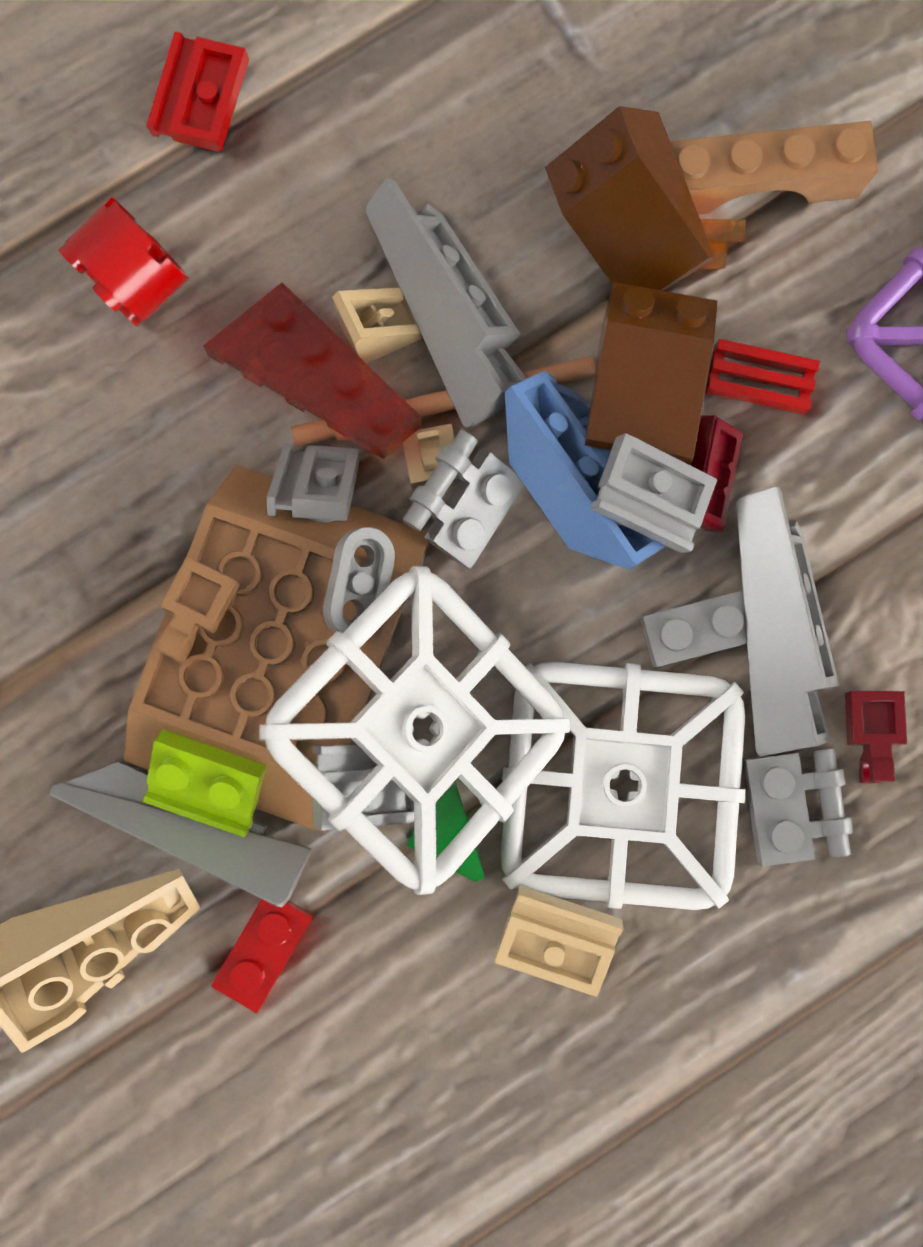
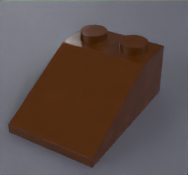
M619 106L545 167L562 215L612 284L613 282L665 291L715 258L659 112Z
M613 282L601 328L585 446L612 450L616 437L627 433L691 465L714 345L717 300Z

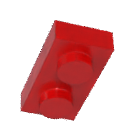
M261 899L211 987L257 1014L314 914L290 900L283 907H278Z

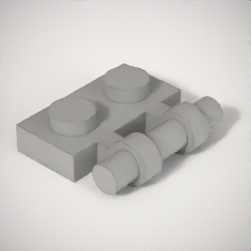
M460 430L451 445H444L435 458L439 464L424 487L418 485L409 500L413 504L402 521L414 530L421 532L430 517L435 521L424 539L460 566L471 569L524 484L514 471L491 452L479 451L471 463L468 457L478 441L471 434ZM456 477L460 482L445 504L442 497Z
M834 748L813 750L816 771L803 773L799 753L742 759L758 865L765 867L815 860L812 838L826 837L829 857L851 855L848 834L853 833L851 816H845L840 786L846 785L843 768H837ZM819 788L823 818L809 820L805 790Z

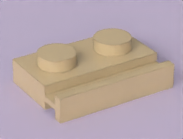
M519 885L515 902L509 913L496 950L494 963L598 997L613 958L618 937L621 936L623 931V919Z

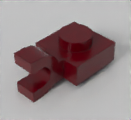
M905 691L846 692L847 746H863V753L859 763L860 783L895 782L892 746L908 744Z

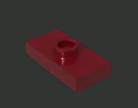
M706 415L700 418L694 457L690 466L717 479L700 528L706 531L723 532L743 432L715 415Z

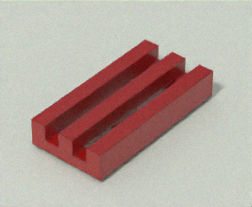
M718 339L714 348L705 393L805 415L811 408L812 400H810V396L815 388L816 380H814V376L819 369L820 361ZM724 357L802 374V377L726 361ZM720 374L799 390L798 397L719 380Z

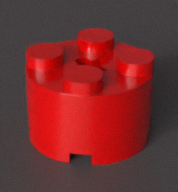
M111 196L65 241L66 243L58 251L79 273L83 274L85 272L96 283L92 289L115 312L119 310L132 324L138 326L142 321L145 322L189 277L156 239L136 221L134 222L136 219Z

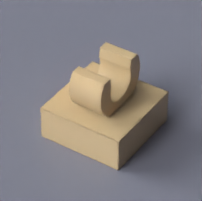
M452 424L401 433L411 488L425 485L439 464L435 458L444 445L450 446L455 439Z

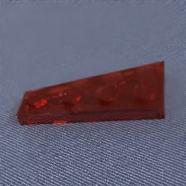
M283 282L203 345L210 358L222 365L225 362L241 371L243 377L254 384L270 388L285 397L288 404L302 412L307 410L326 421L329 428L382 459L386 458L422 427L421 416Z

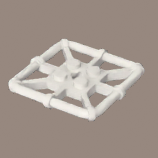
M412 566L409 572L395 579L343 633L338 631L334 633L326 642L328 649L274 704L267 715L265 725H259L260 740H266L267 749L276 762L330 814L327 820L338 831L345 829L397 881L408 888L414 889L417 895L433 894L435 887L440 886L454 874L498 821L505 822L514 812L511 805L557 753L564 740L565 733H570V719H564L563 711L555 698L509 650L510 642L502 633L495 635L447 582L436 574L431 573L429 567ZM410 597L412 611V657L389 680L360 650V647ZM432 600L479 649L477 656L456 679L433 656ZM344 664L349 665L376 693L374 698L350 723L289 724L296 714ZM495 666L540 714L542 719L494 720L469 692ZM428 715L431 716L434 721L429 727L434 735L430 742L425 739L415 741L412 736L414 730L412 722L414 718L424 719ZM543 733L497 789L471 764L472 760L495 734ZM351 738L377 766L350 796L345 797L289 739ZM459 778L479 799L482 806L436 858L435 803L450 785ZM391 779L414 802V863L361 813Z
M545 662L535 666L529 663L525 666L555 698L563 711L564 719H570V732L574 736L571 773L541 770L530 783L569 787L567 823L522 860L527 798L526 788L511 805L514 812L503 822L500 851L501 866L505 874L502 877L503 882L510 890L515 887L518 889L519 885L557 898L606 902L607 908L621 909L622 904L687 910L709 909L714 905L718 909L729 901L726 895L731 889L734 878L739 803H745L746 789H740L745 729V709L741 698L744 693L736 682L729 684L726 680L713 676L641 670L640 664L626 663L625 668L565 662ZM549 683L623 689L620 731L586 728ZM515 690L512 720L533 719L534 708ZM640 691L713 698L671 735L637 733ZM724 711L719 786L680 783L682 746ZM511 734L508 767L502 768V781L531 749L532 734ZM627 769L629 770L630 779L638 781L637 791L628 792L627 800H618L617 791L610 789L611 778H618L620 770ZM679 797L718 801L712 877L676 836ZM576 836L612 839L608 880L534 873ZM628 840L663 843L700 888L625 882Z

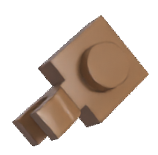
M186 556L160 607L174 614L155 648L184 664L194 644L198 628L201 627L213 634L215 633L240 584L236 580Z

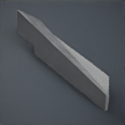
M386 178L367 204L366 214L463 426H475L506 408V390L510 386L527 379L504 349L508 348L518 338L520 333L443 214L428 204L418 212L411 207L398 187V183L392 178Z
M774 487L741 497L736 502L755 750L760 756L815 747L831 741L817 690L839 686L803 534L796 520L788 521L782 492L779 487Z

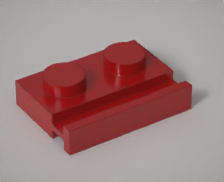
M175 31L146 124L151 135L155 137L160 135L172 137L173 141L222 153L249 62L246 49L197 36L195 40L185 38L182 33Z

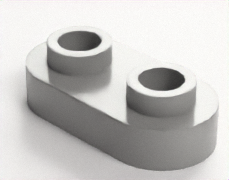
M365 527L351 530L345 533L336 545L323 606L324 620L333 633L336 631L343 633L390 585L395 551L388 536L378 529ZM359 546L367 553V561L362 567L354 559L355 550ZM348 601L353 602L356 607V615L351 621H348L343 615V607Z

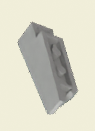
M124 761L114 763L65 783L54 785L49 792V795L278 907H283L291 898L312 851L311 848L263 835L267 825L253 820V824L246 837L243 838L144 803V795L149 785L146 784L148 772Z

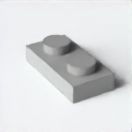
M743 590L640 618L653 668L747 644Z

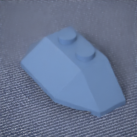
M546 370L510 386L505 392L509 464L567 547L576 552L628 570L664 548L665 545L590 510L592 502L596 501L600 491L598 485L611 450L585 446L591 403L572 389L558 384L556 378Z

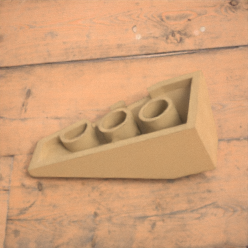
M180 869L12 917L0 924V1027L21 1053L72 1025L87 1012L84 1003L102 986L105 985L112 989L125 977L122 969L140 952H153L201 909Z

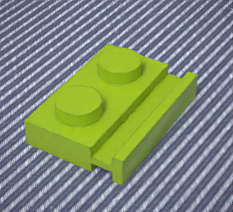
M163 729L154 740L146 782L149 785L143 802L245 838L253 824V813L257 807L267 765Z

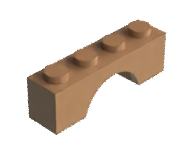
M871 121L670 141L698 215L709 214L720 205L733 199L764 191L786 190L804 195L808 203L855 199L860 196L878 172Z

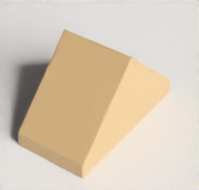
M400 287L337 291L332 296L339 323L360 367L423 339Z

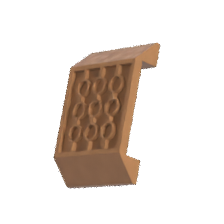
M236 464L208 501L187 557L236 580L240 586L215 633L213 634L201 627L198 628L194 644L184 664L155 648L174 614L168 611L165 612L128 709L123 761L149 770L154 740L165 729L265 764L267 767L256 809L324 833L325 830L321 831L313 828V797L276 762L267 749L266 740H260L259 725H265L267 715L274 704L328 649L326 642L334 633L328 628L324 620L323 606L334 552L340 538L351 530L365 527L375 528L386 534L391 540L395 551L390 584L404 573L409 572L412 566H422L430 543L424 539L427 534L425 531H416L408 525L350 505L347 521L334 520L328 523H319L308 518L292 517V510L278 509L276 516H268L267 494L273 477ZM359 546L355 550L354 559L361 567L367 561V553ZM351 601L346 602L343 607V615L348 621H351L356 615V607ZM405 601L360 647V650L379 669L382 667ZM344 664L296 714L289 724L350 723L368 704L373 690L349 665ZM351 738L289 739L315 767L316 754H313L312 745L354 743Z

